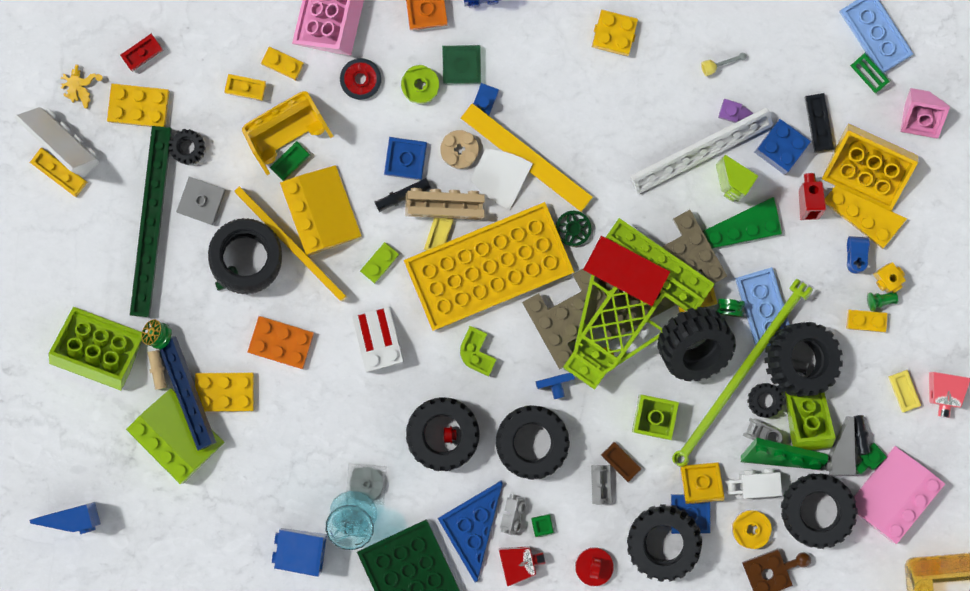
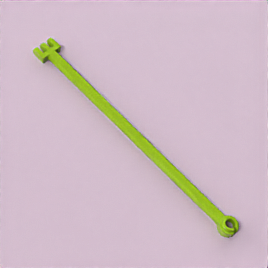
M796 279L789 288L793 292L686 444L681 450L673 454L672 460L674 464H677L679 467H684L688 464L690 453L769 344L770 338L779 330L801 298L804 300L808 299L813 291L812 287L809 286L804 292L807 284L802 283L797 288L801 281ZM683 456L685 459L680 463L679 458Z

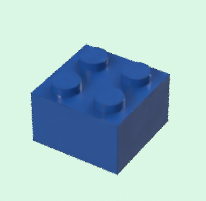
M779 119L754 153L785 175L811 141Z

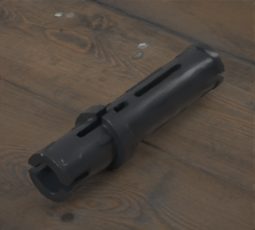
M427 178L394 193L392 191L389 193L390 195L374 201L379 213L394 205L396 207L399 205L398 203L406 200V193L411 191V188H422L423 192L431 189Z

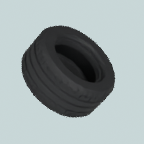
M249 218L229 221L215 232L214 237L210 241L208 250L210 270L217 282L229 291L236 292L237 294H253L262 291V289H266L273 283L281 268L282 248L279 239L274 231L261 221ZM249 237L257 240L264 246L267 252V260L259 272L241 276L227 268L223 255L226 247L232 241L238 238Z

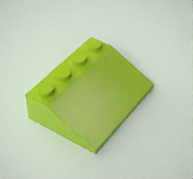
M73 307L48 353L49 364L121 391L141 346L142 332Z
M172 388L146 409L126 429L179 484L185 483L225 443L212 430L216 443L203 450H197L176 392Z

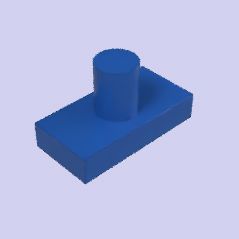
M481 83L473 104L490 116L499 89Z
M566 373L535 381L537 389L551 386L553 398L558 399L565 397L562 382L574 380L575 377L571 373Z

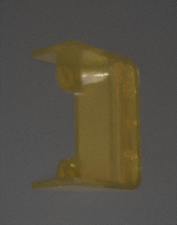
M970 553L909 558L905 563L907 591H934L933 583L970 580Z

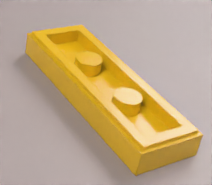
M40 148L29 162L75 197L79 195L88 183L79 175L71 172L43 148Z

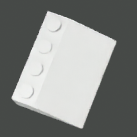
M38 107L14 117L71 172L85 178L100 162L96 158L97 153L90 147L86 149L82 145L84 141L76 134L72 136L68 132L70 128L64 122L58 123L54 119L56 115L47 108L45 110Z

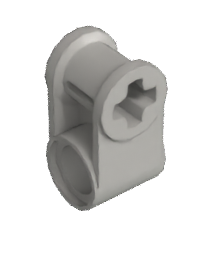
M749 419L750 424L747 432L743 434L744 437L752 440L756 438L768 440V434L774 432L777 435L776 442L781 443L782 434L780 431L755 419Z

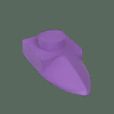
M724 99L718 118L736 123L752 115L753 112L742 106L743 104Z

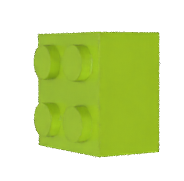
M639 394L632 432L672 440L679 402Z

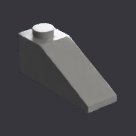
M846 416L828 455V462L825 465L829 475H856L854 417Z

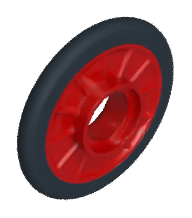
M364 58L353 59L343 67L340 73V85L349 97L358 100L372 97L380 88L381 73L377 65L372 61ZM358 74L366 76V81L363 84L356 83L355 77Z

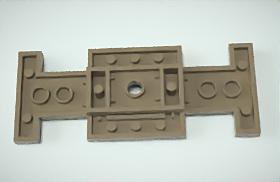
M689 209L673 218L672 220L681 236L662 246V248L694 270L698 271L701 269L704 277L714 284L727 277L691 210ZM583 269L572 274L581 292L549 310L539 293L522 302L559 370L563 368L572 354L567 343L576 339L591 277V274ZM594 277V281L606 290L610 291L614 287ZM595 285L592 286L584 320L585 324L589 323L606 298V293ZM617 289L614 294H618L619 289ZM628 294L629 305L640 303L639 299ZM625 295L614 296L616 308L627 306ZM612 297L603 310L613 308ZM664 297L650 316V319L676 304ZM648 304L644 305L645 315L651 308ZM641 306L630 307L632 319L643 317ZM628 308L616 310L618 321L629 319ZM614 310L603 312L605 324L616 322ZM601 313L592 326L602 324ZM642 319L632 321L633 327H637ZM630 322L619 323L621 335L631 330ZM617 324L605 326L607 337L618 335Z

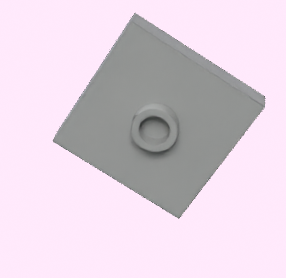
M189 176L176 212L213 225L226 189Z

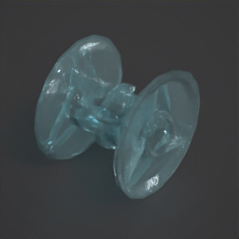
M347 491L338 495L330 506V514L326 520L325 531L329 540L335 546L344 550H356L369 543L374 534V523L377 519V508L374 501L368 495L359 491Z

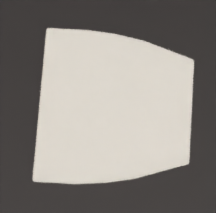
M485 149L470 180L487 197L510 210L533 164L511 153Z

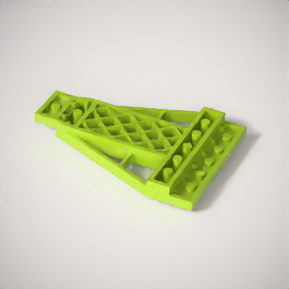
M618 218L605 238L670 271V274L660 291V295L646 315L644 310L646 303L640 300V304L629 305L627 293L614 294L618 288L613 287L608 291L594 281L595 276L591 275L574 352L563 368L594 390L606 373L659 338V334H657L632 352L626 353L645 323H650L662 333V328L651 321L650 316L664 297L685 311L690 308L697 309L715 285L712 281L620 218ZM595 285L606 293V298L589 323L585 324L584 320L592 286ZM625 294L627 306L616 308L614 296ZM612 297L613 308L603 310ZM641 306L643 317L632 319L630 307ZM628 308L629 319L618 321L616 310ZM614 310L616 322L605 324L603 312ZM601 313L602 324L592 326ZM642 319V321L634 331L632 321ZM630 322L632 333L621 335L619 323ZM617 324L618 335L607 337L605 326ZM603 326L605 338L594 340L592 328ZM589 329L591 339L585 336ZM631 335V337L623 347L621 337ZM619 338L621 349L610 351L608 339ZM606 340L607 350L595 342ZM620 351L617 357L611 354L613 352Z

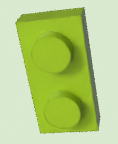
M384 242L360 272L375 284L399 254Z

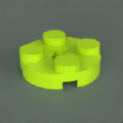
M413 66L402 77V92L412 103H428L437 96L439 90L438 76L427 66ZM417 80L426 83L423 89L419 90L418 87H415V84L418 83Z

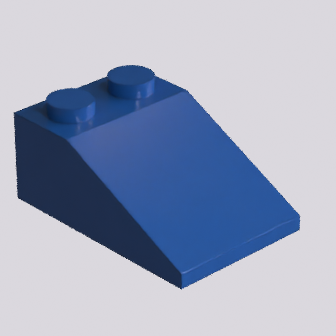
M95 502L29 520L30 524L68 532L79 531L80 534L96 530L95 526L101 524Z

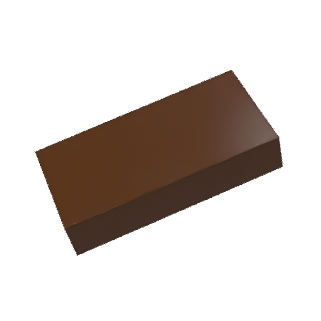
M615 442L601 454L627 482L641 470Z

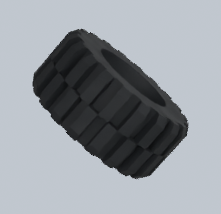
M697 307V309H687L684 313L680 312L675 318L672 317L668 324L662 328V333L659 334L657 343L659 354L672 375L680 380L684 379V381H701L703 378L708 379L711 378V375L718 374L720 369L728 365V361L732 359L733 352H735L736 339L725 318L718 311ZM706 339L698 347L687 350L694 343Z
M814 322L790 324L776 331V336L770 338L769 343L771 345L766 346L765 353H768V357L764 358V361L768 363L767 374L772 375L770 380L773 384H779L777 386L779 390L786 391L791 396H814L824 393L828 390V387L836 383L834 378H839L841 374L839 367H843V361H840V356L843 354L842 350L838 349L839 341L832 338L834 334L830 330L825 331V326L821 324L816 325ZM800 341L807 343L812 348L816 359L813 372L806 378L800 376L795 371L791 360L792 351Z
M439 397L424 402L415 409L406 427V442L410 453H412L417 462L434 471H451L461 467L471 459L479 443L480 431L475 415L464 403L453 398ZM438 416L453 418L461 429L459 444L448 452L433 450L425 439L427 424Z
M528 405L515 409L501 422L496 435V449L502 464L511 473L530 480L542 479L555 473L563 465L570 447L569 433L564 422L556 413L542 406ZM528 424L540 425L550 435V449L544 457L538 460L524 459L515 449L514 439L516 433L520 428Z
M822 473L802 476L796 482H792L789 489L783 495L781 517L784 526L798 542L808 547H816L818 549L834 547L836 543L843 542L844 538L851 534L853 525H856L857 520L855 518L856 514H858V508L855 505V497L842 481L833 476ZM816 492L828 494L833 498L837 506V516L834 522L823 529H815L808 526L803 521L800 512L803 500L808 495Z
M660 504L658 507L652 506L640 513L634 520L627 537L628 555L631 556L632 564L638 567L637 570L641 574L643 572L647 574V578H657L660 582L669 579V582L675 581V578L679 577L681 579L686 576V573L688 571L691 572L694 565L698 562L702 549L701 530L699 525H696V520L692 516L690 517L687 511L677 509V506L674 505L670 507L666 506V504ZM668 525L675 528L681 534L683 548L676 558L661 560L649 552L646 544L647 536L656 526Z

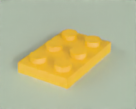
M111 84L107 122L165 127L169 90Z
M195 373V387L205 412L254 411V373Z

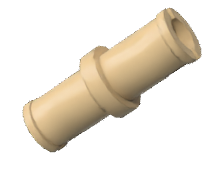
M160 350L147 352L151 366L149 371L153 376L155 390L166 388L167 385L163 371L165 367H162Z

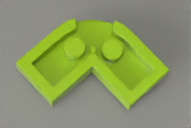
M469 326L460 347L462 361L469 368L489 377L497 359L480 352L487 333Z

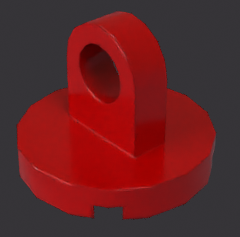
M598 547L588 548L578 555L575 562V571L578 578L584 584L600 586L611 578L614 571L613 561L605 550Z

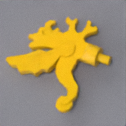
M75 64L70 78L66 74H63V77H61V79L67 80L66 83H61V89L68 86V94L64 93V96L71 99L72 103L75 100L78 101L79 96L84 108L87 109L88 103L91 101L89 98L90 93L83 86H88L94 78L97 81H102L103 76L94 73L85 79L80 78L81 70H78L79 65Z

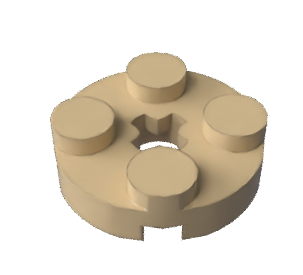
M463 130L450 132L444 137L440 147L443 160L455 169L469 167L477 158L479 151L478 143L473 135ZM459 144L461 147H465L461 155H458L456 151L454 152V148H457Z

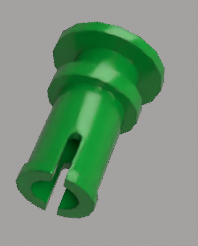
M896 292L881 295L879 293L874 295L873 293L867 294V304L870 311H875L876 307L882 308L884 305L898 303Z

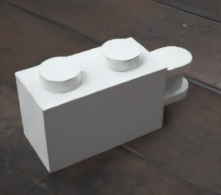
M775 468L763 469V473H756L755 470H744V474H739L738 480L725 481L728 484L726 494H741L743 499L782 496L780 472H775ZM735 483H740V490H736Z

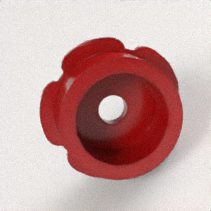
M450 425V427H444V443L452 444L456 440V429H452Z

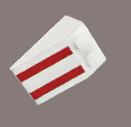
M390 307L352 317L366 372L404 362Z

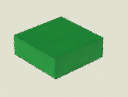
M550 514L531 518L535 537L554 533Z

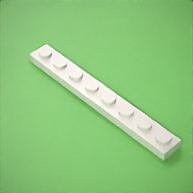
M764 108L631 175L630 178L635 191L639 194L774 126L769 110Z

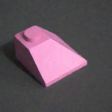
M910 88L904 106L901 132L939 138L950 106L930 91Z

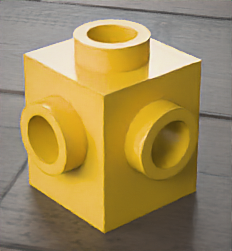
M893 262L886 264L873 273L877 279V286L886 293L891 291L893 293L897 292L903 287L902 283L906 281L903 270L900 267H896Z

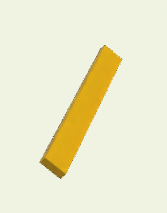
M473 103L462 115L461 119L499 149L531 162L533 165L529 172L580 212L592 199L589 193Z
M240 186L234 190L241 200L274 231L277 237L340 301H344L347 298L333 281Z

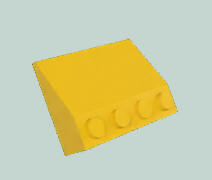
M848 123L822 176V180L892 211L918 164V155Z
M336 165L280 182L307 256L362 237Z

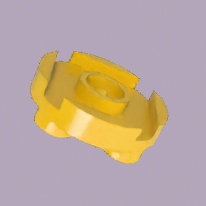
M747 510L740 513L733 521L732 533L737 543L741 546L758 549L769 541L772 527L769 519L764 514L756 510ZM750 524L757 527L754 535L747 533Z

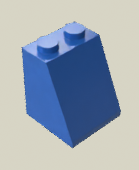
M281 528L279 533L276 532L274 544H277V551L273 552L272 563H275L274 569L319 577L323 569L327 534Z

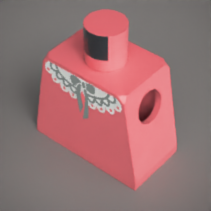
M929 372V401L932 404L939 405L938 416L949 418L951 407L961 408L970 378Z

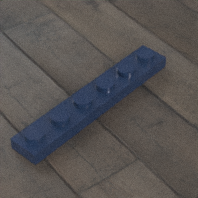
M172 336L166 347L159 350L198 451L215 444L216 440L177 337Z

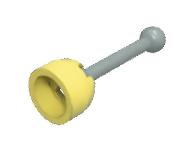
M740 53L739 56L718 63L712 60L701 62L702 71L705 76L712 75L716 72L718 66L739 59L745 60L747 55Z

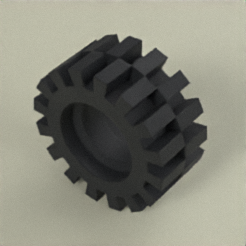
M182 129V131H177L176 135L173 134L172 140L169 141V150L174 159L185 165L195 164L196 161L199 162L201 156H204L203 152L206 149L202 137L191 129ZM184 140H191L194 143V150L190 154H184L180 150V145Z
M762 383L751 389V392L748 394L747 403H749L748 407L752 410L753 414L759 417L770 418L782 410L784 396L777 386L770 383ZM763 393H769L773 398L772 405L768 408L761 407L758 402L759 396Z

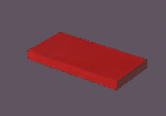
M602 235L583 268L589 274L650 306H653L670 274V271Z

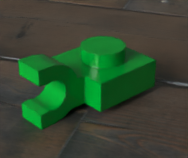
M875 443L869 445L870 454L858 455L862 460L856 464V474L861 475L868 467L874 470L887 458Z

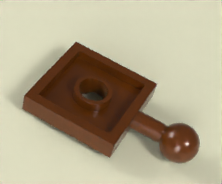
M777 548L746 560L742 564L753 591H780L793 586L787 570L797 566L801 568L808 567L811 563V557L809 554L801 552L796 556V559L784 563ZM764 569H771L773 572L772 577L764 579L762 571Z

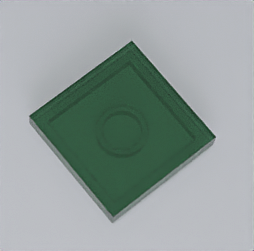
M480 45L442 46L443 85L481 84Z

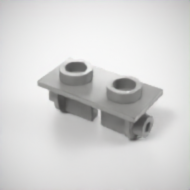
M591 465L592 504H612L610 465Z
M512 494L507 497L504 511L511 513L510 516L503 514L500 528H502L501 532L508 535H517V532L520 531L521 516L526 509L525 497H517Z

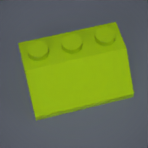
M727 155L722 157L716 164L721 191L725 193L724 197L732 202L734 200L738 202L745 197L758 178V175Z

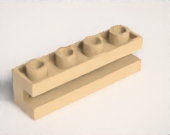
M411 188V191L406 193L405 216L481 220L484 218L483 203L485 194H479V191H468V194L460 193V190H449V193L441 192V189H430V192H423L422 188Z

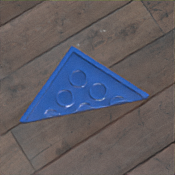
M502 481L497 482L437 518L474 582L478 581L503 484Z

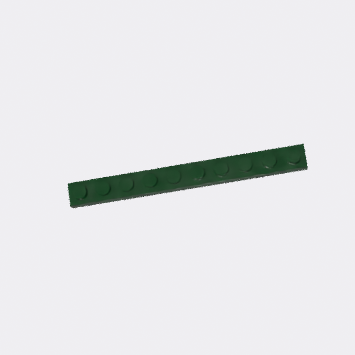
M152 126L130 316L150 318L170 152L169 141L172 135V128Z

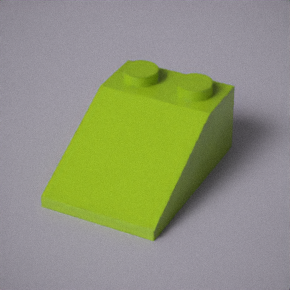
M785 391L792 445L807 450L832 448L836 437L825 392L814 396H791Z

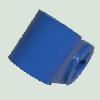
M848 237L847 269L851 273L857 274L867 268L870 246L869 237ZM857 261V263L861 264V266L857 268V265H854V262Z

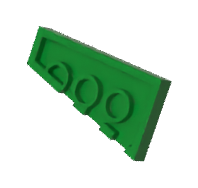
M774 197L703 230L702 232L711 248L781 235L782 231Z
M756 438L741 455V462L820 470L828 462V454Z

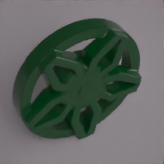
M575 210L567 211L557 220L556 229L562 243L568 246H579L588 240L591 234V223L582 212ZM569 214H571L573 221H569ZM574 214H578L583 218L576 221ZM566 216L567 223H560L562 218ZM586 221L583 226L580 225V222ZM588 224V233L586 235L581 229L585 228ZM566 226V230L560 229L559 227ZM559 231L562 233L567 232L565 239L561 237ZM582 233L585 238L579 237L578 234ZM568 235L572 236L569 242H567ZM575 236L577 239L581 240L578 243H572L575 239Z

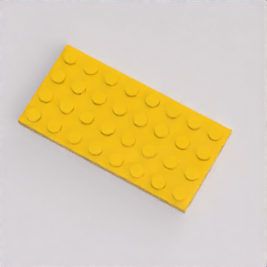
M545 202L404 260L432 331L574 273Z

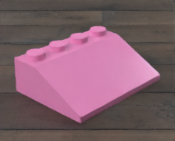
M302 0L292 43L331 53L351 55L364 0Z
M894 446L886 456L887 458L880 463L854 497L856 508H858V515L889 541L897 544L943 488L945 483Z

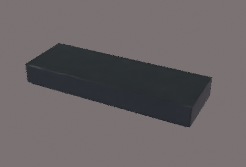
M825 94L805 96L814 153L833 150L834 145Z

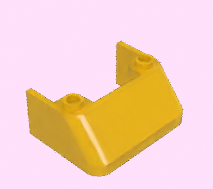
M307 91L297 93L242 127L247 143L266 175L270 174L266 164H271L275 161L277 157L276 150L309 131L311 135H321L326 130L330 138L334 137Z

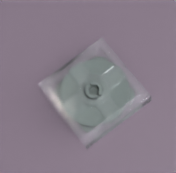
M349 463L345 502L384 505L387 466Z

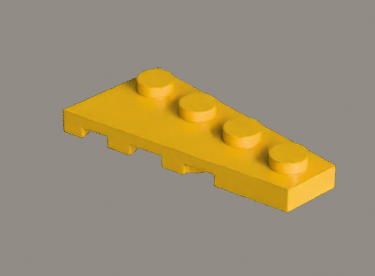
M834 186L825 197L826 205L882 249L907 220V218L838 186Z

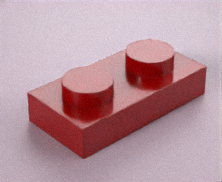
M151 33L120 54V56L133 72L162 52L163 49Z

